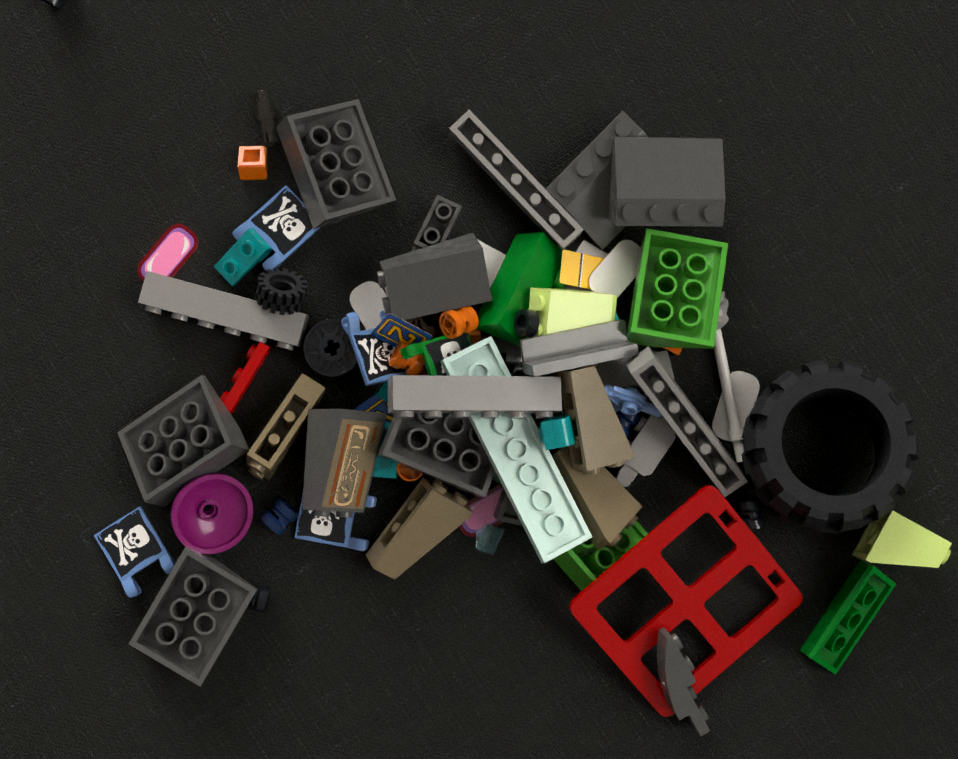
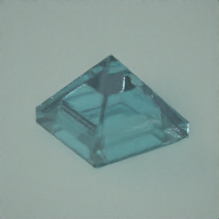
M486 524L476 532L475 548L493 555L504 530Z

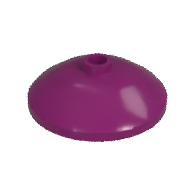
M208 473L189 481L177 494L171 509V524L175 535L184 546L201 554H216L232 548L245 536L253 518V503L247 489L234 477L222 473ZM210 504V505H211L210 510L207 511V512H204V511H203L204 507H205L206 505Z

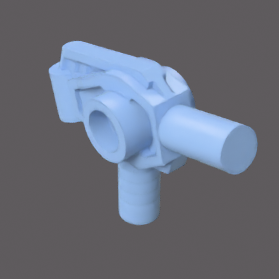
M611 385L604 386L615 412L621 411L627 415H634L642 411L656 417L661 416L653 403L647 402V398L638 389L632 387L623 389L618 386L612 387Z

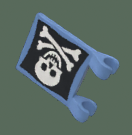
M384 310L380 312L381 320L387 316ZM351 312L346 314L341 323L349 335L365 385L369 386L388 382V378L392 375H407L405 369H395L389 366V360L395 347L373 336L371 332L375 328L360 331L357 313Z

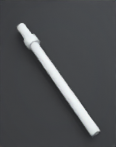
M720 328L716 330L714 352L730 427L728 436L729 441L733 442L736 462H743L741 454L744 452V440L742 438L744 428H741Z

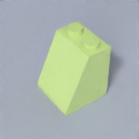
M530 288L529 309L536 311L539 317V328L533 337L614 321L617 295L574 289Z
M891 510L879 520L868 524L852 555L870 563L939 568L940 564H944L948 560L951 553L949 548L952 543Z

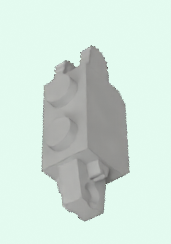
M662 414L660 417L648 415L647 418H644L642 416L638 424L633 428L636 434L628 442L634 453V458L624 461V465L620 466L617 474H615V478L623 487H629V484L633 482L638 474L642 476L651 475L676 439L675 431Z

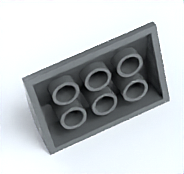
M359 99L289 115L276 126L313 229L343 221L396 201Z
M624 111L546 188L548 193L584 229L583 233L601 250L626 227L615 226L608 219L613 137H648Z
M613 137L608 219L615 226L723 227L726 197L723 140L721 138Z
M204 375L199 376L117 432L144 502L162 507L174 501L183 486L192 479L204 474L216 473L249 451L240 427Z
M395 413L377 454L379 457L476 497H486L495 474V470L469 418H453V413H442V418L433 419L425 418V413H414V418H396Z
M185 547L129 645L201 687L258 589L214 557Z

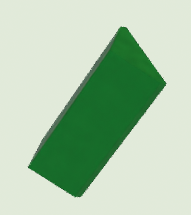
M545 233L516 234L490 287L492 301L484 302L477 314L479 321L478 330L519 347L520 340L526 339V337L518 336L515 331V316L521 309H529L530 288H552L561 268L562 250Z
M860 560L800 651L836 675L896 586V583L872 564Z

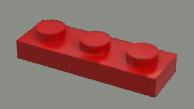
M259 342L258 346L255 344L251 346L245 357L249 360L244 369L238 368L231 380L235 383L230 392L225 391L220 397L231 415L272 347L263 342Z

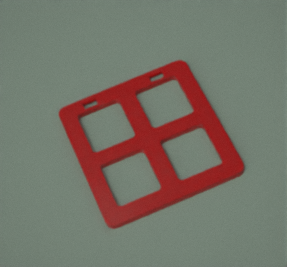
M707 485L696 492L571 600L569 609L572 615L661 716L669 717L674 713L667 703L660 682L641 662V657L657 644L659 629L664 627L670 633L683 620L688 619L713 647V653L692 671L696 682L691 686L695 693L698 694L800 606L803 596L720 491L714 486ZM724 510L733 519L726 526L718 517ZM704 513H710L732 540L734 548L693 584L688 586L685 585L661 556V551ZM752 565L775 593L776 598L736 634L728 636L705 609L704 603L746 566ZM640 568H646L670 596L671 602L629 639L623 640L597 611V606ZM773 571L782 580L775 586L768 578Z

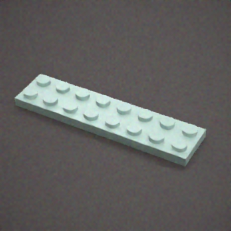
M492 336L440 361L447 376H511ZM470 414L469 420L541 563H546L592 538L550 451L546 450L545 443L540 441L539 430L531 414H526V418L510 419L508 414H498V418L483 419L481 414Z

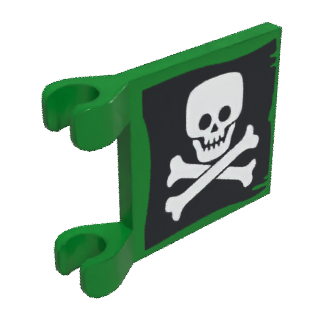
M462 333L461 336L454 339H449L444 335L408 345L402 348L400 352L404 360L422 354L429 376H447L440 361L472 346L468 333Z

